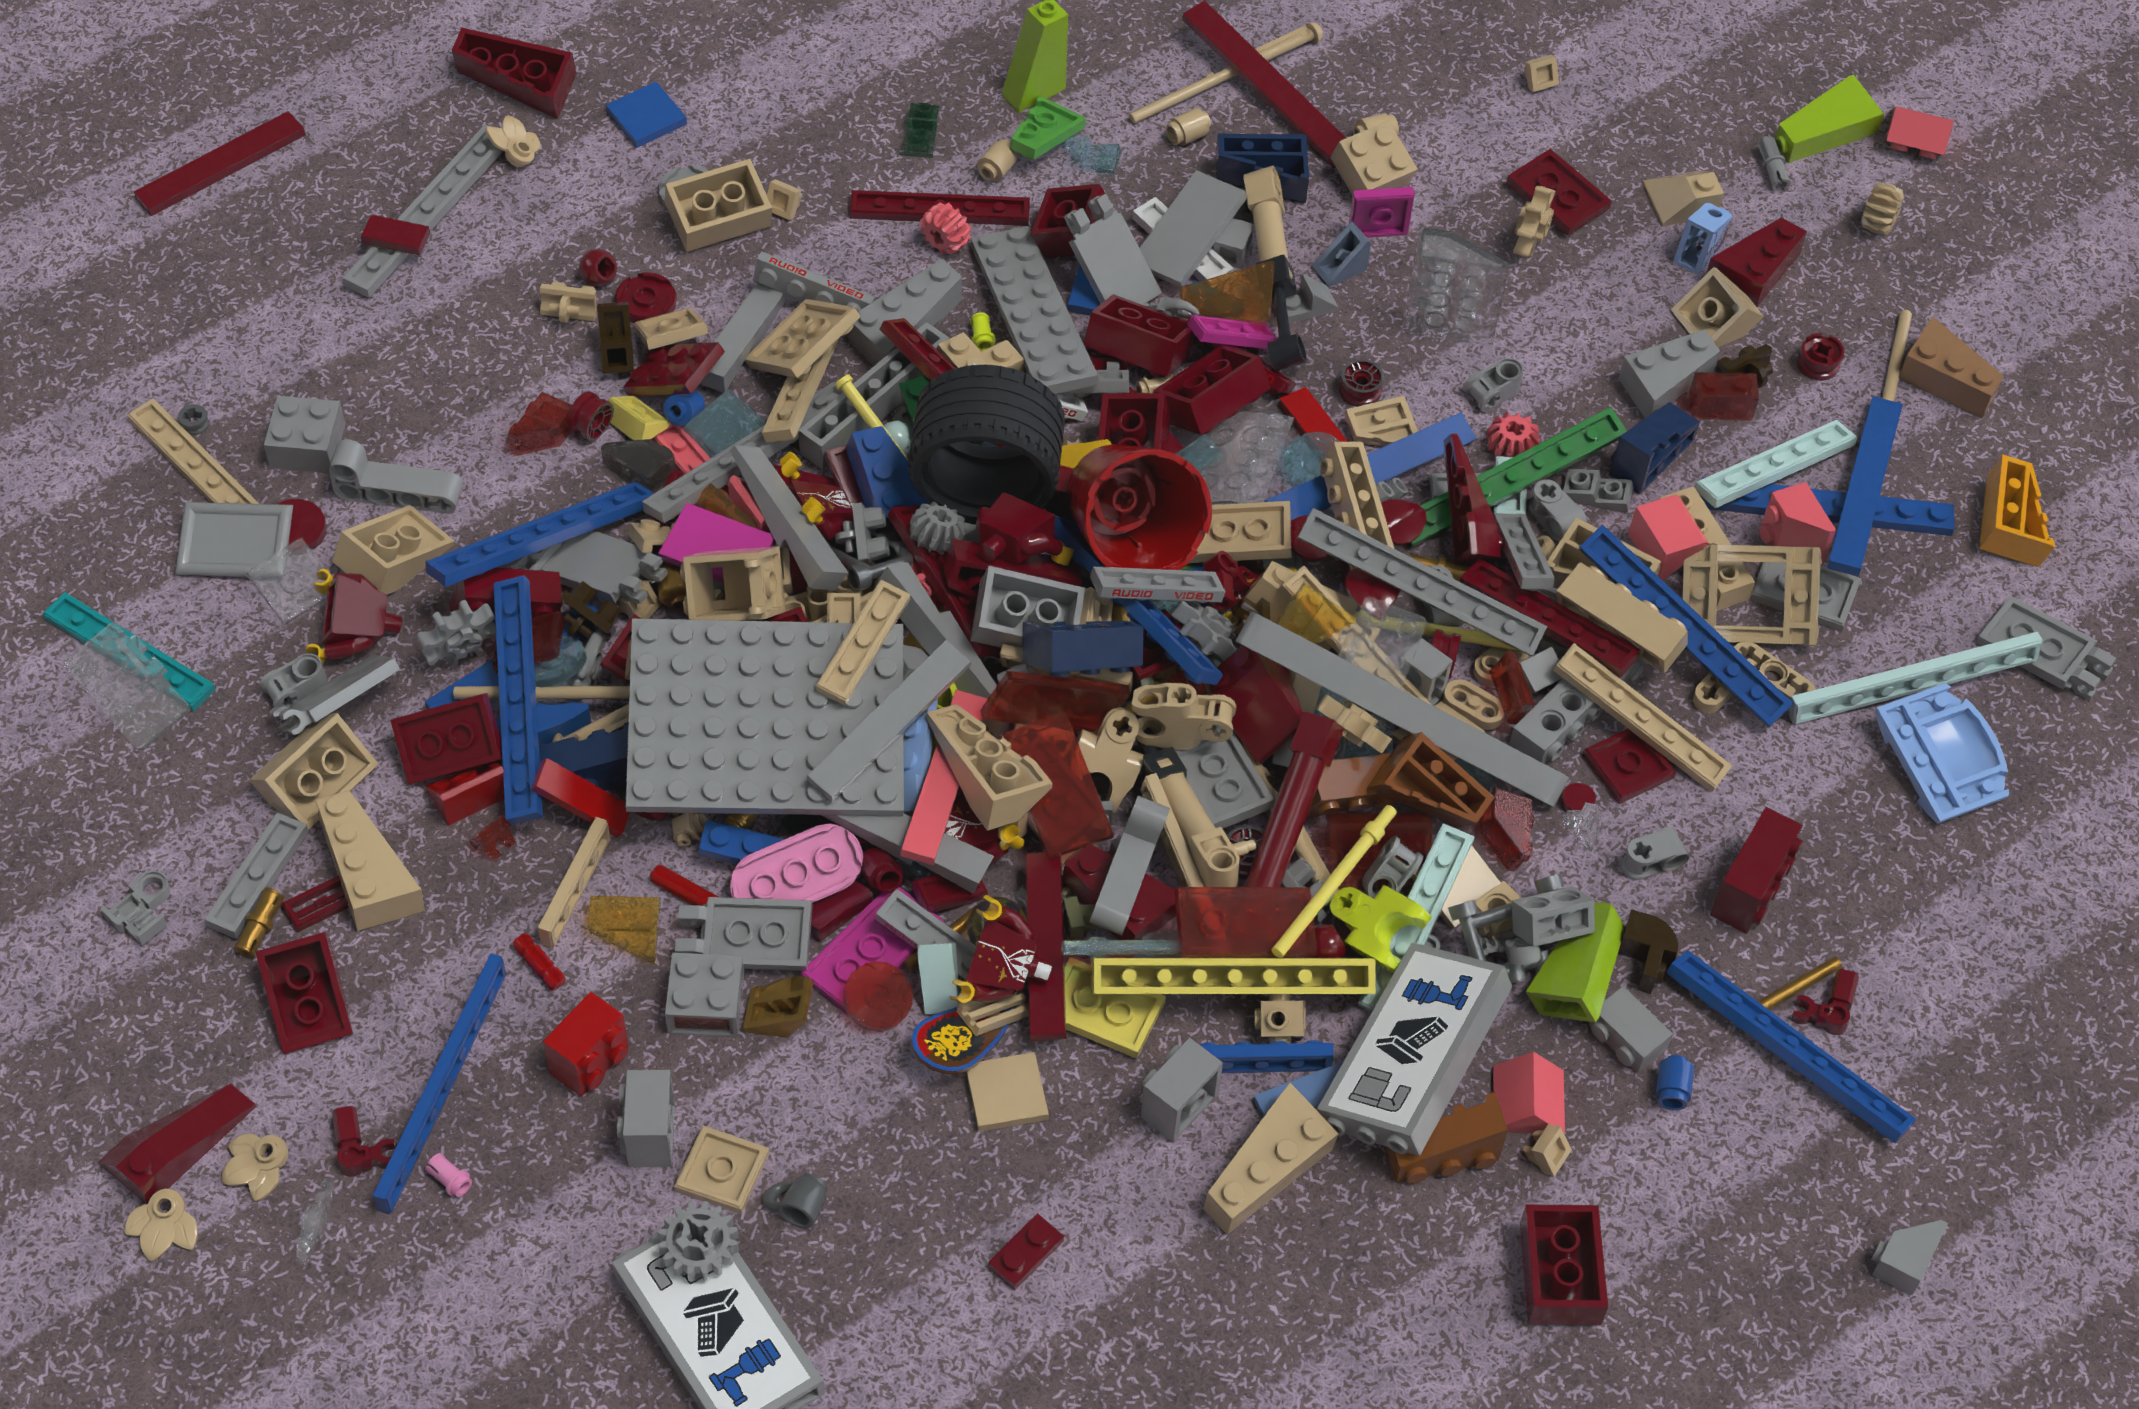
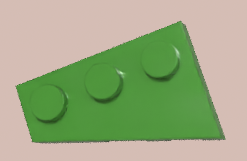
M1039 96L1035 107L1029 110L1026 121L1020 124L1012 136L1010 149L1020 153L1025 158L1035 160L1083 130L1086 118Z

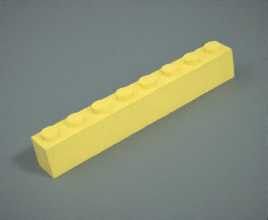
M1091 958V993L1376 994L1375 959Z

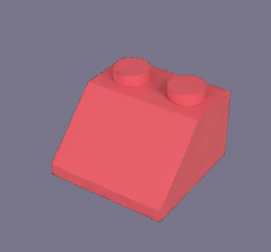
M1894 106L1885 141L1891 142L1890 148L1907 152L1908 147L1920 149V156L1936 159L1937 154H1945L1954 120Z
M1806 482L1772 492L1759 528L1762 541L1765 544H1769V546L1820 547L1821 565H1824L1836 532L1835 527Z

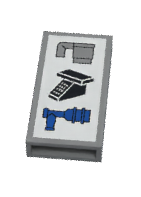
M1411 942L1317 1108L1320 1115L1335 1129L1338 1136L1346 1134L1356 1137L1369 1145L1376 1143L1387 1146L1399 1154L1407 1152L1417 1156L1421 1155L1512 988L1505 967Z
M681 1230L675 1237L674 1245L676 1244V1239L682 1235ZM658 1232L653 1234L648 1242L638 1248H629L623 1251L612 1262L616 1280L699 1409H802L825 1395L824 1380L738 1252L731 1253L733 1258L731 1266L724 1263L721 1264L722 1274L720 1276L713 1270L708 1272V1281H704L701 1274H696L693 1281H688L687 1272L684 1271L680 1276L676 1277L673 1270L674 1265L665 1267L663 1262L664 1255L659 1254L658 1243L662 1241L659 1240ZM723 1237L720 1238L721 1242L715 1246L716 1252L722 1245Z

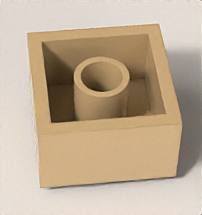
M1389 120L1339 141L1330 157L1352 196L1354 190L1405 187L1409 185L1418 170Z

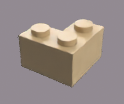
M963 332L938 344V352L955 368L973 365L974 363L978 365H998L1024 372V358L1008 340L980 351Z

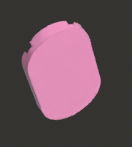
M822 824L744 857L737 864L731 876L730 889L732 897L811 900L812 903L847 888L855 881L861 871L863 862L861 845L854 834L842 826Z

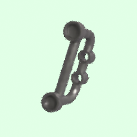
M892 530L880 533L872 531L871 539L887 538L890 558L892 559L874 566H869L838 550L844 548L845 545L837 544L835 539L826 541L843 566L847 568L849 573L847 579L854 591L858 592L869 588L872 580L881 577L887 566L906 562L911 566L914 563L915 559L902 539L897 541V537Z
M1560 873L1534 881L1538 894L1555 891L1564 886ZM1475 900L1448 907L1452 921L1459 919L1470 957L1487 961L1476 928L1512 917V903L1483 912H1478ZM1553 948L1540 951L1541 959L1534 963L1515 965L1508 961L1500 965L1505 967L1511 983L1527 978L1525 973L1527 970L1534 968L1535 975H1537Z

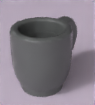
M806 1173L802 1174L794 1182H780L769 1187L764 1192L763 1202L769 1209L778 1211L781 1217L791 1225L805 1229L811 1228L824 1206L827 1186L819 1177ZM783 1192H786L781 1202H776L777 1198Z

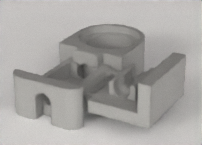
M159 871L145 872L130 883L128 887L131 893L108 910L104 905L101 906L104 918L109 923L112 922L118 932L124 933L126 929L141 945H144L167 927L165 919L161 914L155 918L152 916L153 910L166 901L170 895L168 880ZM159 882L163 885L162 889L156 894L149 895L144 893L145 887L150 883Z
M1513 930L1499 933L1500 940L1492 936L1490 941L1483 938L1484 942H1482V937L1478 934L1484 955L1493 952H1504L1506 950L1508 961L1515 965L1530 964L1541 959L1539 946L1533 947L1519 936L1513 940V937L1517 936L1513 933Z

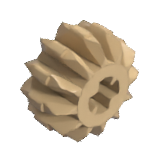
M1879 182L1875 185L1863 212L1861 220L1863 228L1876 234L1887 235L1893 229L1900 214L1904 199L1903 190L1889 183Z

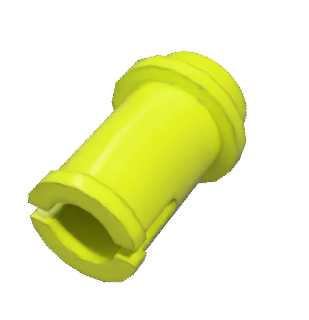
M986 313L972 315V319H970L973 331L971 341L980 351L994 346L996 338L991 333L989 316Z

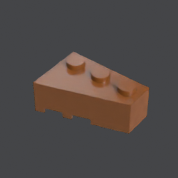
M1392 753L1336 759L1332 761L1330 767L1325 766L1306 819L1346 810H1360L1377 804V807H1385L1386 805L1396 803V800L1367 788Z
M1492 1092L1484 1095L1486 1102L1465 1109L1463 1103L1453 1106L1454 1113L1440 1118L1420 1156L1407 1152L1399 1154L1384 1146L1396 1183L1403 1181L1411 1184L1425 1180L1428 1176L1440 1173L1442 1176H1452L1464 1168L1476 1166L1477 1169H1485L1499 1161L1508 1127L1496 1093Z

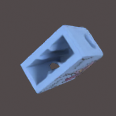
M1705 203L1687 219L1673 262L1700 275L1709 264L1710 258L1716 255L1724 244L1733 218L1729 211L1711 203ZM1702 242L1700 246L1703 248L1699 251L1696 248V244Z

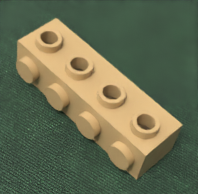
M1333 442L1320 462V474L1325 479L1328 490L1327 498L1329 503L1332 504L1335 519L1394 549L1363 442ZM1349 565V566H1350V570L1357 569V568H1355V567Z
M1694 486L1660 497L1662 499L1676 494L1681 498L1709 542L1705 548L1710 545H1731ZM1718 561L1717 611L1750 599L1755 581L1743 562Z
M1579 562L1556 591L1559 604L1639 648V658L1664 674L1688 645V631L1683 623L1672 617L1668 619L1659 613L1658 608L1647 600L1640 601L1632 595L1626 586L1620 583H1612L1594 566L1587 567Z

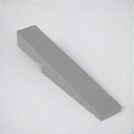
M782 259V260H784V261H787V262H789V263H792V264H794V265H797V266H799V267L804 268L803 265H800V264H797V263H794V262H791V261ZM760 283L755 285L714 341L719 342L725 352L700 382L701 385L724 393L727 391L748 354L762 341L789 295Z
M734 445L730 451L777 545L780 548H790L810 589L836 590L849 574L814 523L810 522L807 515L801 511L802 506L761 448Z
M908 562L887 566L874 587L876 588L880 580H883L911 594L910 600L899 618L929 655L947 640L971 660V666L954 683L957 690L988 698L982 721L994 736L1001 735L1015 714L950 611L939 613Z
M903 814V816L822 815L907 864H912V859L900 856L912 817ZM944 833L934 865L916 862L967 891L974 893L994 856Z

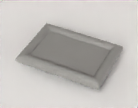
M185 502L175 575L284 578L293 505Z

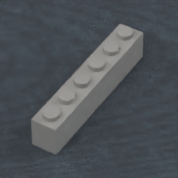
M927 322L917 330L937 351L939 343L950 339ZM896 347L853 385L881 421L902 403L899 383L925 374ZM844 393L840 394L798 430L800 454L822 470L828 467L824 457L825 451L846 445L852 432L870 429Z

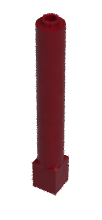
M1303 711L1290 746V750L1293 752L1291 761L1225 936L1235 957L1247 958L1248 955L1255 956L1323 770L1325 766H1331L1344 731L1334 719Z

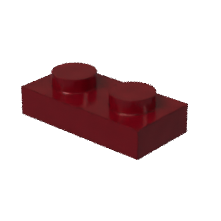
M1037 1213L988 1262V1268L1015 1291L1064 1242V1235Z

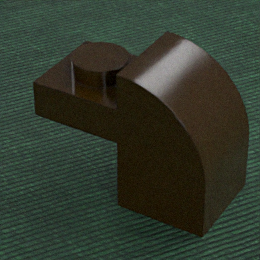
M629 303L597 304L603 374L632 372L634 370Z
M1631 909L1618 954L1645 961L1637 990L1651 994L1655 982L1662 983L1666 968H1669L1671 963L1675 961L1678 953V940L1673 929L1662 919Z

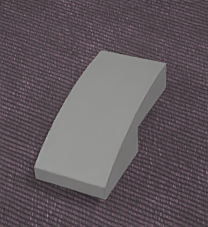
M1568 469L1563 491L1573 501L1613 511L1628 512L1633 483L1632 480L1601 478L1599 470Z

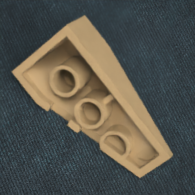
M957 704L926 713L928 723L970 808L987 831L1017 822L1052 788L1053 783L1035 760L1028 755L1021 757L1011 749L1010 742L1004 738L998 740L985 731V724Z

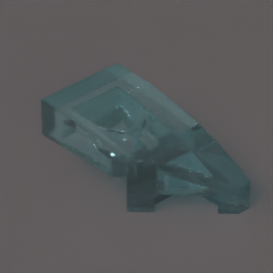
M1088 136L1070 137L1065 140L1068 149L1086 171L1115 173L1122 154L1119 144L1092 145Z

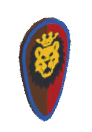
M955 1007L921 1021L914 1028L910 1040L912 1052L920 1063L933 1071L942 1074H960L973 1068L991 1052L1004 1036L1009 1024L975 1036L956 1012L958 1007ZM1011 1008L1002 1010L999 1014L1011 1010ZM986 1016L984 1018L976 1020L975 1022L977 1023L991 1017Z

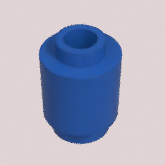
M695 390L692 394L672 395L664 403V415L673 425H685L698 419L703 414L705 408L704 398Z
M1670 1055L1659 1062L1656 1097L1658 1098L1659 1105L1665 1109L1682 1110L1687 1107V1102L1691 1100L1694 1065L1686 1057Z

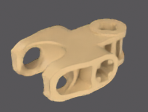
M1163 683L1139 687L1134 690L1132 699V711L1143 716L1138 719L1139 731L1136 739L1145 745L1165 749L1173 747L1175 750L1193 749L1200 744L1201 740L1224 742L1229 740L1233 734L1232 717L1236 712V704L1225 695H1197L1194 687L1183 683ZM1146 696H1153L1158 699V704L1145 705L1140 703V700ZM1216 704H1220L1219 711L1215 708ZM1217 725H1219L1220 733H1216ZM1148 727H1162V730L1156 735L1144 733V730Z
M1121 707L1113 708L1107 712L1097 735L1084 729L1081 730L1069 756L1068 767L1080 781L1084 776L1092 772H1100L1107 776L1110 787L1105 801L1113 802V813H1115L1123 798L1134 786L1142 767L1144 756L1131 750L1139 731L1138 719L1132 712ZM1123 717H1126L1125 722L1129 725L1127 731L1121 729L1119 734H1117V728L1113 726V722L1115 720L1121 721Z

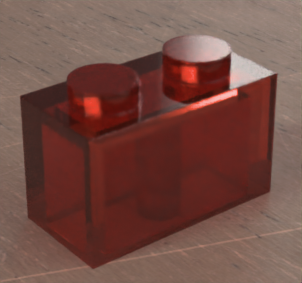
M1694 372L1688 393L1690 415L1696 419L1752 421L1759 400L1756 374Z

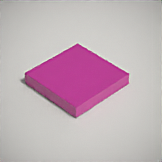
M1413 187L1354 190L1349 223H1355L1367 238L1407 235L1415 196Z

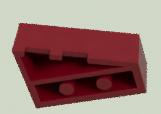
M493 568L483 574L462 580L455 585L449 603L450 612L458 610L459 603L466 600L472 612H475L483 604L487 603L495 616L494 583L524 575L530 581L532 625L550 623L558 617L563 604V600L560 599L562 595L560 574L554 571Z
M1089 844L1065 863L1062 883L1077 896L1083 905H1096L1114 856ZM1145 873L1122 935L1110 932L1132 952L1181 913L1185 894Z

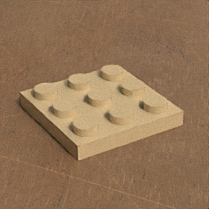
M805 299L748 354L745 362L751 369L794 378L801 377L809 372L811 365L820 356L827 354L832 349V344L840 336L852 330L853 324L861 316L855 307Z

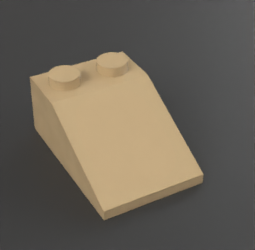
M408 505L341 531L332 562L345 573L364 575L379 591L388 595L407 584L426 568L425 561L441 556L454 545L455 541L414 507Z

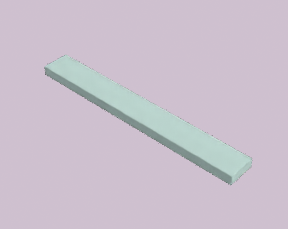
M2038 632L1794 695L1791 697L1793 705L1789 709V717L1792 724H1799L1921 692L1943 683L1951 684L2038 660L2042 638Z

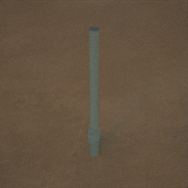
M1090 937L1088 941H1062L1061 945L1063 955H1089V958H1105L1106 955L1265 954L1267 950L1266 940H1106L1105 937Z

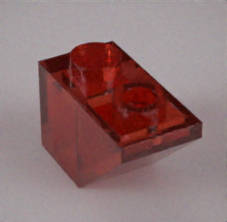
M541 392L535 401H531L528 404L525 414L519 422L514 423L509 430L508 440L511 454L520 456L561 446L572 432L567 428L566 423L572 404Z
M1495 788L1491 793L1495 798L1480 818L1479 833L1505 868L1509 871H1515L1524 861L1527 862L1533 850V844L1530 842V832L1534 824L1532 799Z

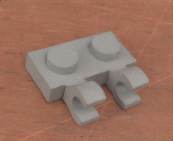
M1107 362V370H1096L1098 385L1066 391V393H1073L1075 396H1089L1091 393H1129V370H1119V362Z

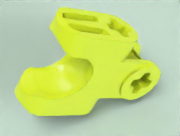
M1385 885L1382 886L1374 899L1356 888L1345 887L1333 896L1330 903L1331 913L1339 920L1345 922V925L1351 930L1344 943L1362 957L1375 959L1376 965L1390 973H1393L1401 962L1398 957L1392 954L1390 949V942L1396 931L1405 926H1415L1419 929H1424L1432 918L1418 903Z

